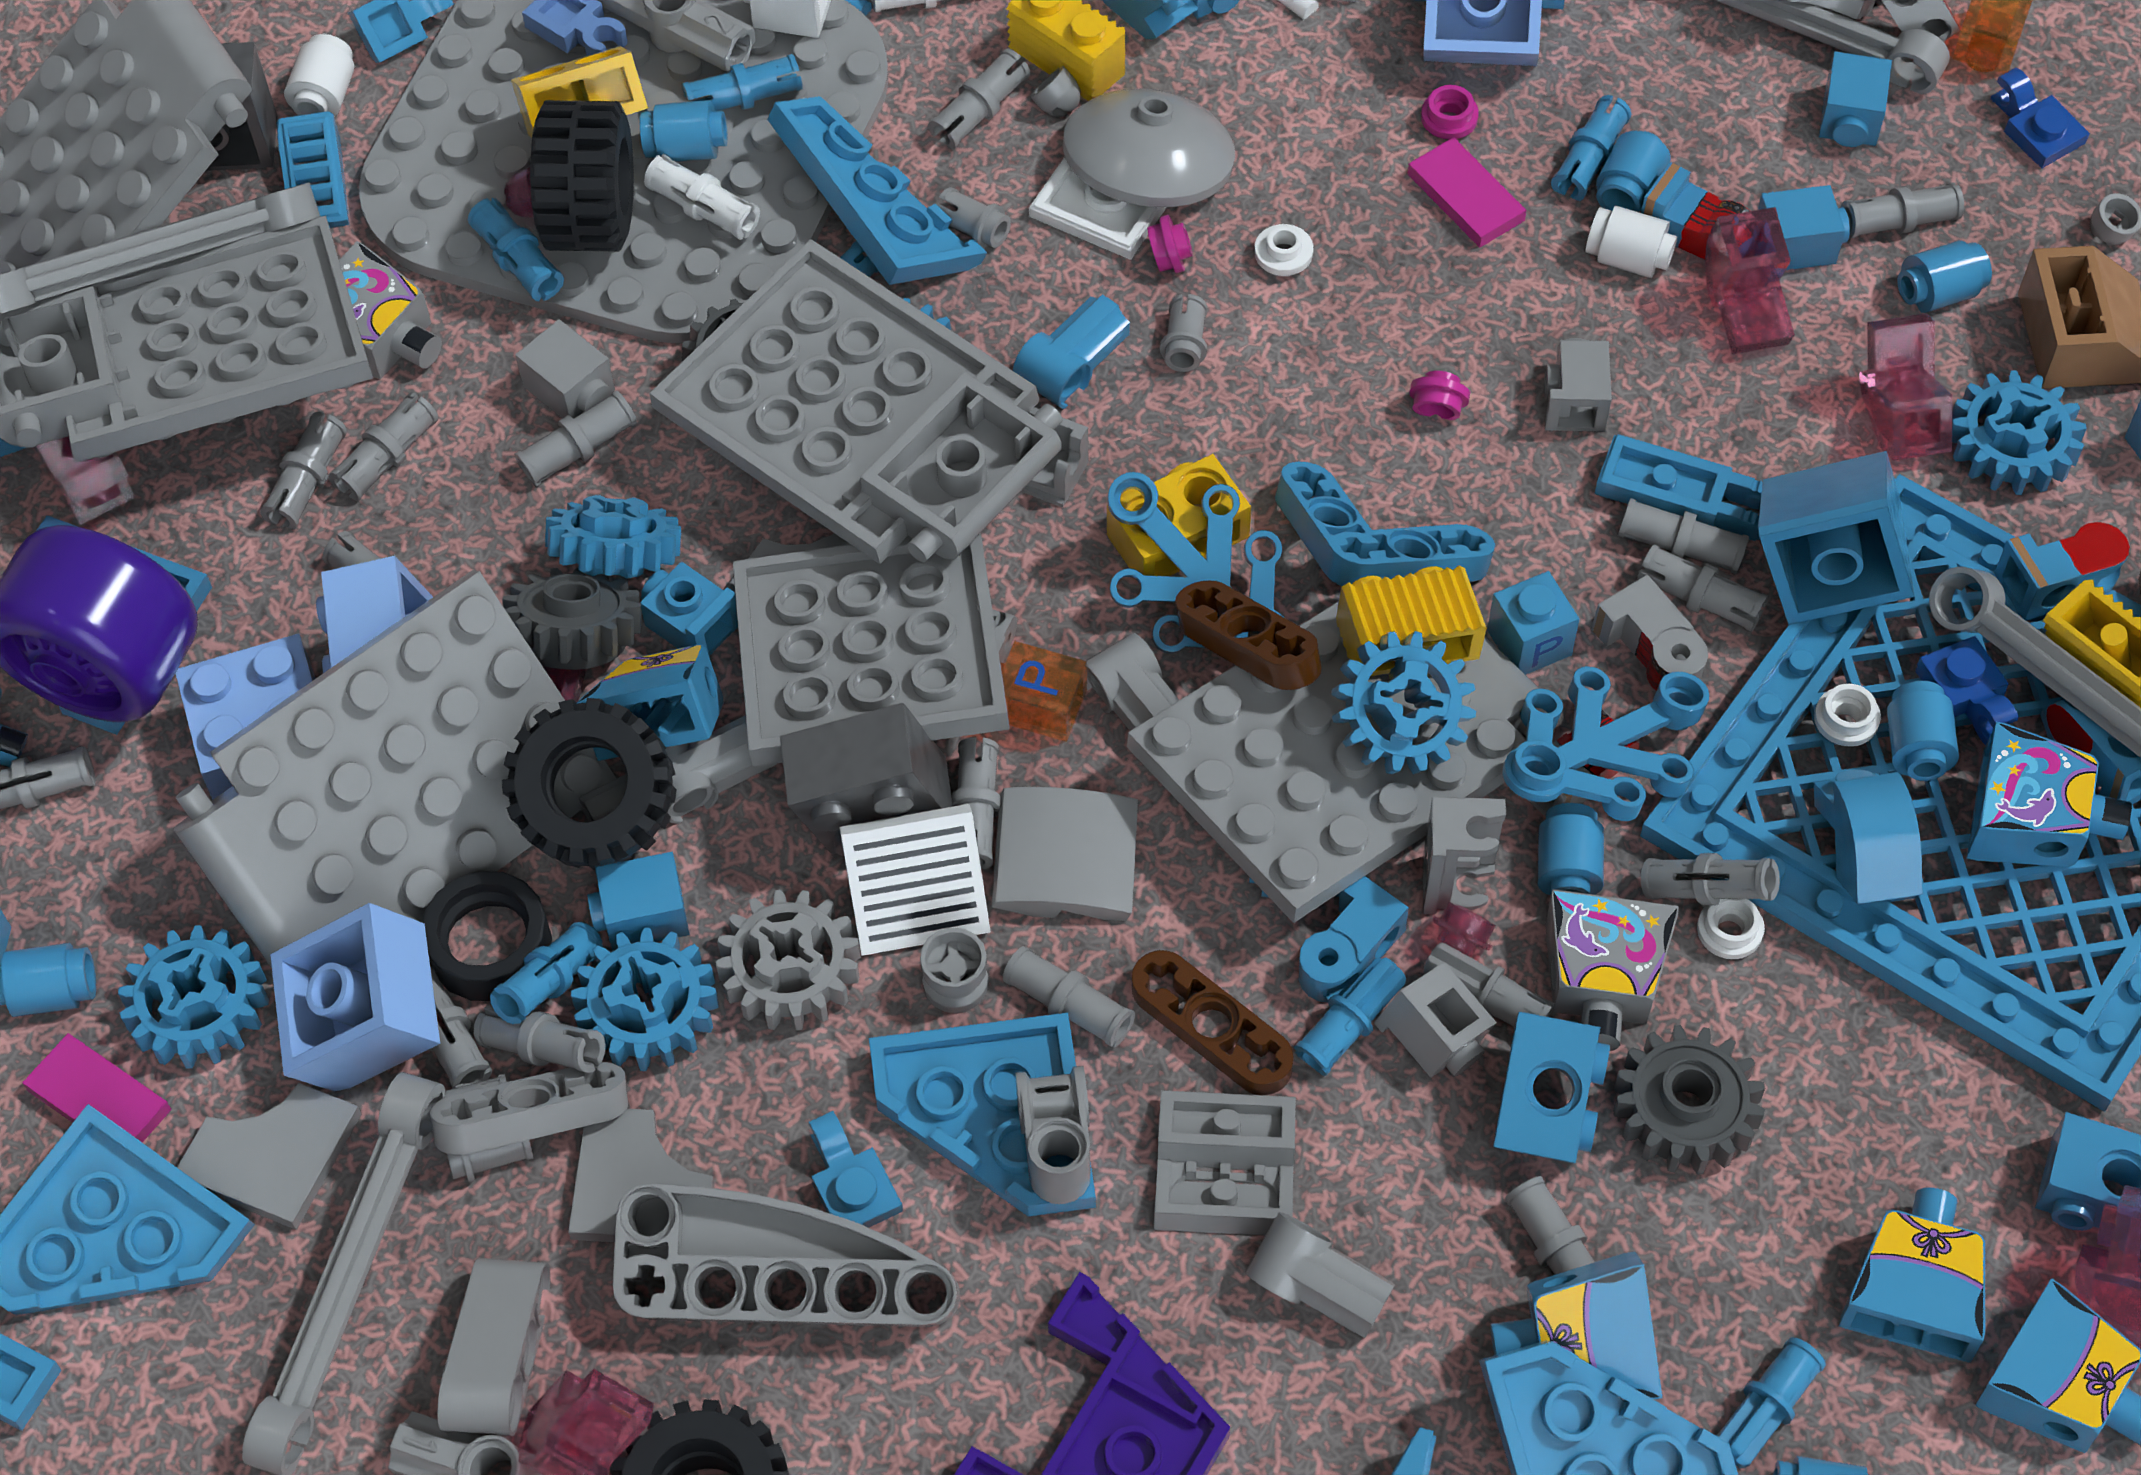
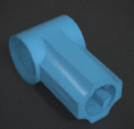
M1101 295L1099 298L1090 296L1050 336L1044 332L1032 336L1018 353L1013 371L1034 384L1037 392L1058 407L1065 409L1068 405L1064 402L1078 388L1082 390L1087 388L1093 369L1130 334V322L1124 317L1118 304L1104 295Z

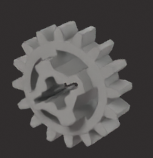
M775 890L773 905L767 907L755 897L749 900L752 915L746 919L740 915L732 914L729 917V922L734 936H719L717 941L720 956L723 958L716 960L719 981H725L723 986L729 1004L741 1001L743 1018L748 1021L756 1017L760 1012H764L768 1029L771 1030L776 1029L782 1017H791L795 1030H803L804 1015L811 1012L820 1021L825 1022L829 1019L826 1003L831 1000L836 1004L845 1006L849 1001L845 984L858 983L860 978L858 963L854 962L861 958L858 938L851 937L853 932L850 918L843 916L835 919L834 903L830 899L820 903L817 908L812 907L809 891L806 890L801 891L796 902H786L783 891ZM825 941L832 950V959L829 966L824 963L823 955L820 954L822 944ZM748 953L753 955L754 961L757 962L754 965L755 975L750 978L745 970Z

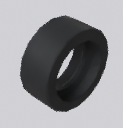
M477 871L455 878L435 894L423 916L422 923H425L430 965L436 971L435 974L438 976L439 981L449 992L470 1001H490V995L499 984L506 982L524 966L523 959L536 947H548L552 944V935L540 897L524 880L505 872ZM486 906L507 907L514 910L523 919L526 928L525 938L519 948L504 960L489 965H467L458 961L451 954L448 945L450 931L458 920L471 911Z

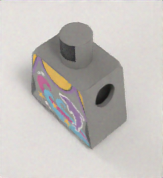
M356 241L339 261L372 376L381 379L400 357L423 369L430 367L441 351L442 341L439 336L426 330L431 324V319L424 294L419 287L372 250Z
M1552 889L1545 928L1552 1002L1555 1003L1553 1012L1582 1016L1581 1024L1601 1027L1598 1043L1609 1044L1610 1051L1618 1049L1620 1046L1622 1021L1647 1024L1678 917L1679 906Z

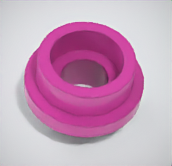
M1444 85L1436 88L1422 105L1421 121L1423 126L1429 133L1442 139L1463 138L1469 135L1478 123L1479 110L1473 96L1468 90L1457 85ZM1452 112V113H1455V114H1457V115H1455V116H1449V115H1445V114H1442V113Z
M1169 214L1161 216L1159 224L1147 227L1151 248L1159 271L1163 272L1174 269L1176 274L1184 272L1183 259L1193 257L1184 223L1173 225Z
M1429 371L1425 374V377L1414 379L1411 382L1409 394L1414 399L1413 410L1417 414L1429 417L1437 414L1441 419L1456 420L1460 417L1461 409L1469 404L1470 391L1460 383V378L1452 373Z

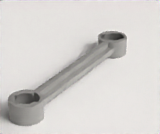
M1716 0L1847 53L1892 60L1889 82L1906 88L1910 79H1912L1910 90L1922 95L1931 92L1935 88L1950 61V53L1945 43L1936 35L1925 30L1909 29L1896 37L1817 5L1789 2L1787 0Z
M310 182L1 273L0 314L218 248L268 231H276L319 218L321 216Z
M1954 567L1943 572L1935 580L1930 591L1929 604L1931 612L1939 624L1950 630L1981 634L2141 758V708L2005 605L2004 589L1994 575L1983 570ZM1971 583H1979L1983 593L1980 611L1972 620L1965 617L1958 620L1952 608V598L1955 589L1962 591L1964 587Z
M401 1072L389 1085L378 1118L379 1138L272 1396L266 1397L259 1404L248 1425L242 1448L244 1464L276 1475H292L295 1472L304 1448L292 1445L289 1452L286 1453L289 1440L307 1445L313 1432L314 1413L312 1409L418 1149H424L434 1137L430 1111L435 1103L445 1098V1087L443 1084Z

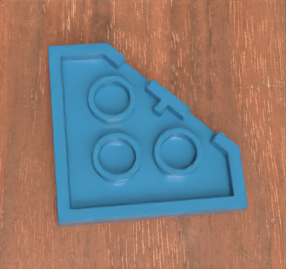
M1068 1013L869 1038L877 1110L1028 1217L1096 1208L1092 1168L1090 1184L1087 1190L1073 1202L1066 1204L1049 1203L1041 1199L1033 1191L1029 1180L1025 1135L1021 1134L1015 1072H1026L1029 1078L1070 1074L1072 1068L1076 1066ZM1056 1155L1044 1162L1052 1167H1064L1074 1162V1159L1066 1155Z
M87 1104L0 1214V1305L17 1316L212 1281L255 1224Z
M1546 1340L1479 1360L1511 1475H1738L1728 1442L1682 1418L1661 1403L1621 1380L1611 1377L1553 1341Z

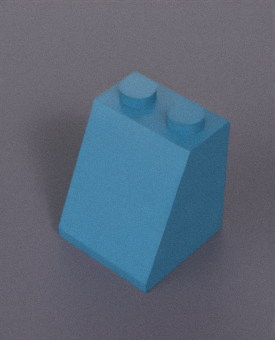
M1887 451L1763 479L1758 524L1759 537L1788 625L1915 597L1900 495Z

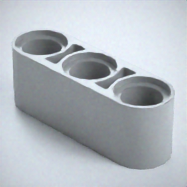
M477 1258L475 1260L440 1384L437 1411L440 1430L514 1436L516 1433L544 1326L545 1315H539L542 1291L550 1290L551 1277L548 1263Z

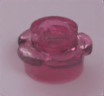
M1452 901L1448 902L1441 917L1434 915L1433 922L1442 928L1437 937V940L1446 943L1469 957L1473 956L1477 947L1485 950L1492 948L1493 945L1488 943V940L1496 925L1484 917Z

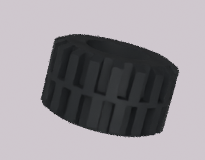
M546 100L539 110L533 128L531 143V202L536 231L543 247L548 251L619 252L628 237L632 219L634 192L633 148L629 122L618 101Z
M587 698L586 703L578 704L573 699L558 702L560 709L550 713L548 710L543 709L533 716L537 723L529 731L524 727L520 729L514 737L519 742L515 753L507 751L504 766L509 769L508 779H502V792L509 798L510 806L506 809L511 820L521 829L520 833L529 843L540 849L543 853L576 868L588 866L595 870V867L632 860L634 859L632 854L641 848L647 851L656 842L653 836L660 827L666 828L671 818L667 813L670 803H675L677 789L673 786L672 776L676 775L673 762L668 757L665 751L666 747L660 738L640 717L638 718L632 714L629 709L617 703L614 706L606 704L602 699ZM598 747L608 749L622 760L627 770V787L621 802L610 814L599 820L579 822L567 817L558 808L554 797V784L559 769L569 757L581 750Z
M703 1399V1406L700 1411H691L687 1400L674 1403L673 1407L676 1415L663 1420L658 1410L646 1417L645 1422L648 1431L641 1436L632 1430L623 1440L627 1453L626 1458L614 1456L609 1470L611 1475H686L700 1469H717L731 1475H789L780 1444H774L771 1430L761 1420L752 1425L748 1411L736 1405H733L728 1415L723 1414L719 1400Z

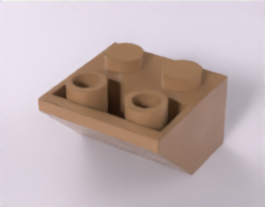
M2094 246L2033 249L2018 291V296L2037 374L2043 376L2041 388L2141 383V289L2138 279Z

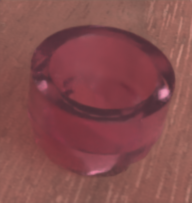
M530 167L515 173L506 182L504 188L507 208L514 215L524 218L533 217Z

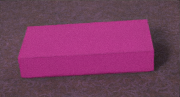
M1454 137L1408 164L1407 174L1479 248L1525 221L1527 210Z
M69 1033L64 1036L22 1082L29 1093L72 1123L89 1104L142 1143L172 1110L166 1100Z

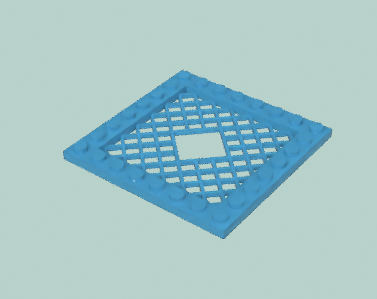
M1899 474L1895 481L1900 495L1915 597L1910 598V601L1885 603L1789 624L1689 760L1693 766L1694 774L1686 792L1679 797L1663 796L1643 823L1640 837L1677 859H1696L1702 853H1718L1722 856L1723 860H1761L1762 858L1775 860L1780 875L1777 896L1772 901L1748 899L1753 904L2105 1112L2141 1055V925L2132 937L2123 912L2124 909L2141 907V893L2118 896L2109 869L2140 865L2141 868V826L2139 824L2141 822V808L2134 809L2132 805L2127 830L2134 848L2132 852L2104 856L2097 835L2089 833L2085 845L2090 858L2078 859L2075 865L2068 867L2038 865L2014 869L2012 863L1998 862L2000 868L1998 872L1969 876L1960 849L1968 848L1970 834L1956 836L1938 779L1924 781L1929 798L1912 800L1915 813L1934 812L1942 838L1921 841V853L1925 855L1947 851L1955 878L1925 883L1922 878L1923 895L1857 904L1837 880L1836 871L1832 869L1836 868V854L1821 856L1813 829L1832 826L1822 814L1809 816L1801 790L1814 788V782L1835 779L1838 773L1847 770H1866L1878 773V775L1898 772L1894 768L1893 763L1885 762L1878 738L1889 737L1888 723L1879 724L1874 737L1866 742L1873 765L1841 770L1834 747L1835 743L1826 739L1819 732L1814 720L1816 705L1820 697L1825 693L1823 691L1841 667L1847 684L1861 686L1854 662L1884 658L1892 682L1862 687L1867 689L1874 698L1889 697L1901 685L1913 681H1921L1920 678L1904 679L1897 656L1928 652L1929 654L1972 636H1976L1986 650L1984 643H1989L1990 641L1979 633L1961 632L1940 636L1935 635L1928 612H1931L1929 598L1923 599L1916 576L1945 572L1954 567H1967L1989 572L1997 578L1994 572L2006 541L2015 538V536ZM1979 583L1967 585L1976 590L1975 592L1967 593L1965 587L1962 591L1955 589L1952 598V608H1958L1961 619L1965 617L1972 620L1975 616L1971 606L1982 605L1983 593ZM2004 589L2005 605L2019 615L2020 613ZM2113 589L2104 594H2113L2114 602H2123L2124 610L2132 609L2133 617H2141L2140 604ZM1915 614L1923 638L1892 642L1885 619ZM2046 614L2030 619L2032 621L2030 624L2043 634L2047 631L2044 628L2045 623L2043 622ZM1873 623L1879 644L1855 648ZM2020 664L1998 666L2005 679L2027 676L2035 701L2013 704L2019 717L2040 714L2048 739L2056 741L2048 727L2046 715L2049 705L2063 697L2049 699L2044 683ZM1810 711L1816 733L1792 736ZM1966 714L1954 718L1955 727L1972 724ZM1821 747L1829 772L1797 776L1790 751ZM1778 756L1784 778L1759 782ZM2096 782V787H2101V785L2098 782ZM1789 792L1796 818L1764 822L1757 796ZM1744 801L1750 820L1737 813ZM1800 831L1807 854L1775 835ZM2095 871L2104 898L2073 903L2064 876ZM1711 878V879H1713V880H1729V878H1727V879H1715V878ZM2050 878L2059 905L2028 910L2019 883ZM2005 885L2014 912L1982 917L1974 889ZM1960 892L1969 919L1937 923L1928 896ZM1915 898L1922 921L1890 902ZM2109 912L2118 939L2087 944L2078 916ZM2064 919L2073 946L2041 951L2032 923ZM2019 925L2028 953L1996 958L1987 930ZM1973 932L1981 956L1948 936ZM2122 953L2101 985L2092 957ZM2078 960L2087 988L2055 993L2046 964ZM2033 967L2039 989L2006 970ZM2090 1002L2083 1015L2066 1006Z

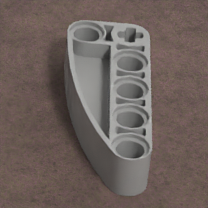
M656 1183L635 1186L625 1193L618 1205L615 1230L613 1291L619 1306L630 1315L668 1321L932 1327L941 1325L951 1319L959 1307L961 1298L959 1284L953 1274L939 1263L900 1241L866 1226L805 1205L751 1193L702 1186ZM650 1199H663L669 1208L668 1224L657 1235L644 1236L639 1231L636 1223L638 1209ZM655 1268L654 1277L665 1281L664 1293L653 1294L650 1306L643 1307L645 1297L634 1294L635 1281L641 1282L646 1280L648 1269ZM716 1270H727L735 1279V1296L723 1308L712 1309L706 1305L702 1298L701 1289L703 1281ZM784 1272H798L806 1284L804 1300L792 1310L783 1311L778 1309L771 1300L770 1291L772 1283L776 1277ZM852 1274H868L876 1285L877 1292L874 1302L864 1311L856 1313L848 1311L840 1301L839 1293L842 1283ZM924 1275L940 1277L946 1285L947 1291L946 1300L942 1307L930 1314L916 1312L909 1301L911 1285L916 1279Z

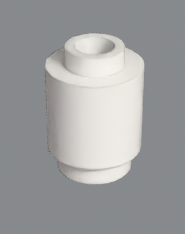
M317 34L300 47L284 90L286 102L297 115L331 112L334 117L338 115L354 72L352 50L340 38L328 34Z
M1615 206L1613 211L1599 207L1589 232L1585 252L1598 256V263L1652 278L1656 267L1663 270L1668 269L1676 246L1677 236L1668 234L1670 221Z

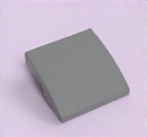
M1004 788L1000 793L1001 805L998 812L991 907L1032 917L1056 918L1061 911H1067L1102 920L1126 921L1132 914L1138 799L1072 788Z
M1161 1090L1154 1230L1266 1236L1279 1212L1293 1217L1296 1097ZM1196 1168L1220 1169V1172L1196 1171ZM1230 1169L1254 1170V1174L1230 1173ZM1185 1180H1193V1181H1214V1183H1211V1182H1190V1181H1185ZM1236 1183H1254V1184H1265V1185L1236 1184Z

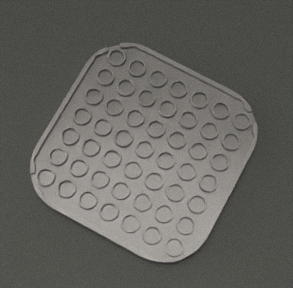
M457 0L364 162L359 183V198L365 221L376 243L390 258L403 267L429 278L653 341L666 343L689 341L690 325L693 321L704 323L707 320L708 308L713 306L719 310L729 306L731 299H737L739 303H744L810 239L815 242L817 241L832 207L767 120L775 102L821 96L867 139L887 94L889 73L884 43L872 22L860 10L845 0H831L819 38L754 28L756 41L751 48L749 60L744 64V67H751L793 54L799 71L781 75L777 78L796 73L797 76H801L803 89L754 101L755 107L742 110L740 105L720 110L724 111L727 122V146L718 147L716 159L677 162L698 175L708 173L720 181L722 188L760 208L759 221L754 231L746 239L743 237L742 240H739L733 234L706 219L694 220L684 213L683 206L656 191H651L645 186V173L654 158H645L640 137V114L642 111H653L656 104L689 102L707 97L703 96L688 100L683 95L682 83H690L728 72L686 50L671 53L659 50L653 45L649 31L603 8L605 17L617 19L625 27L628 44L624 48L632 53L648 109L626 115L631 131L634 165L633 209L630 230L619 252L548 251L543 247L538 236L532 211L530 186L532 138L528 136L511 79L586 57L585 47L577 44L569 53H566L525 28L522 11L535 0ZM701 0L753 27L749 3H744L743 0ZM613 41L601 42L606 46V50L619 47ZM486 198L490 201L492 198H496L517 225L528 228L536 236L539 242L538 248L564 276L563 286L555 296L546 301H543L542 298H540V301H535L514 274L510 271H504L493 259V251L490 246L468 223V215L478 202Z

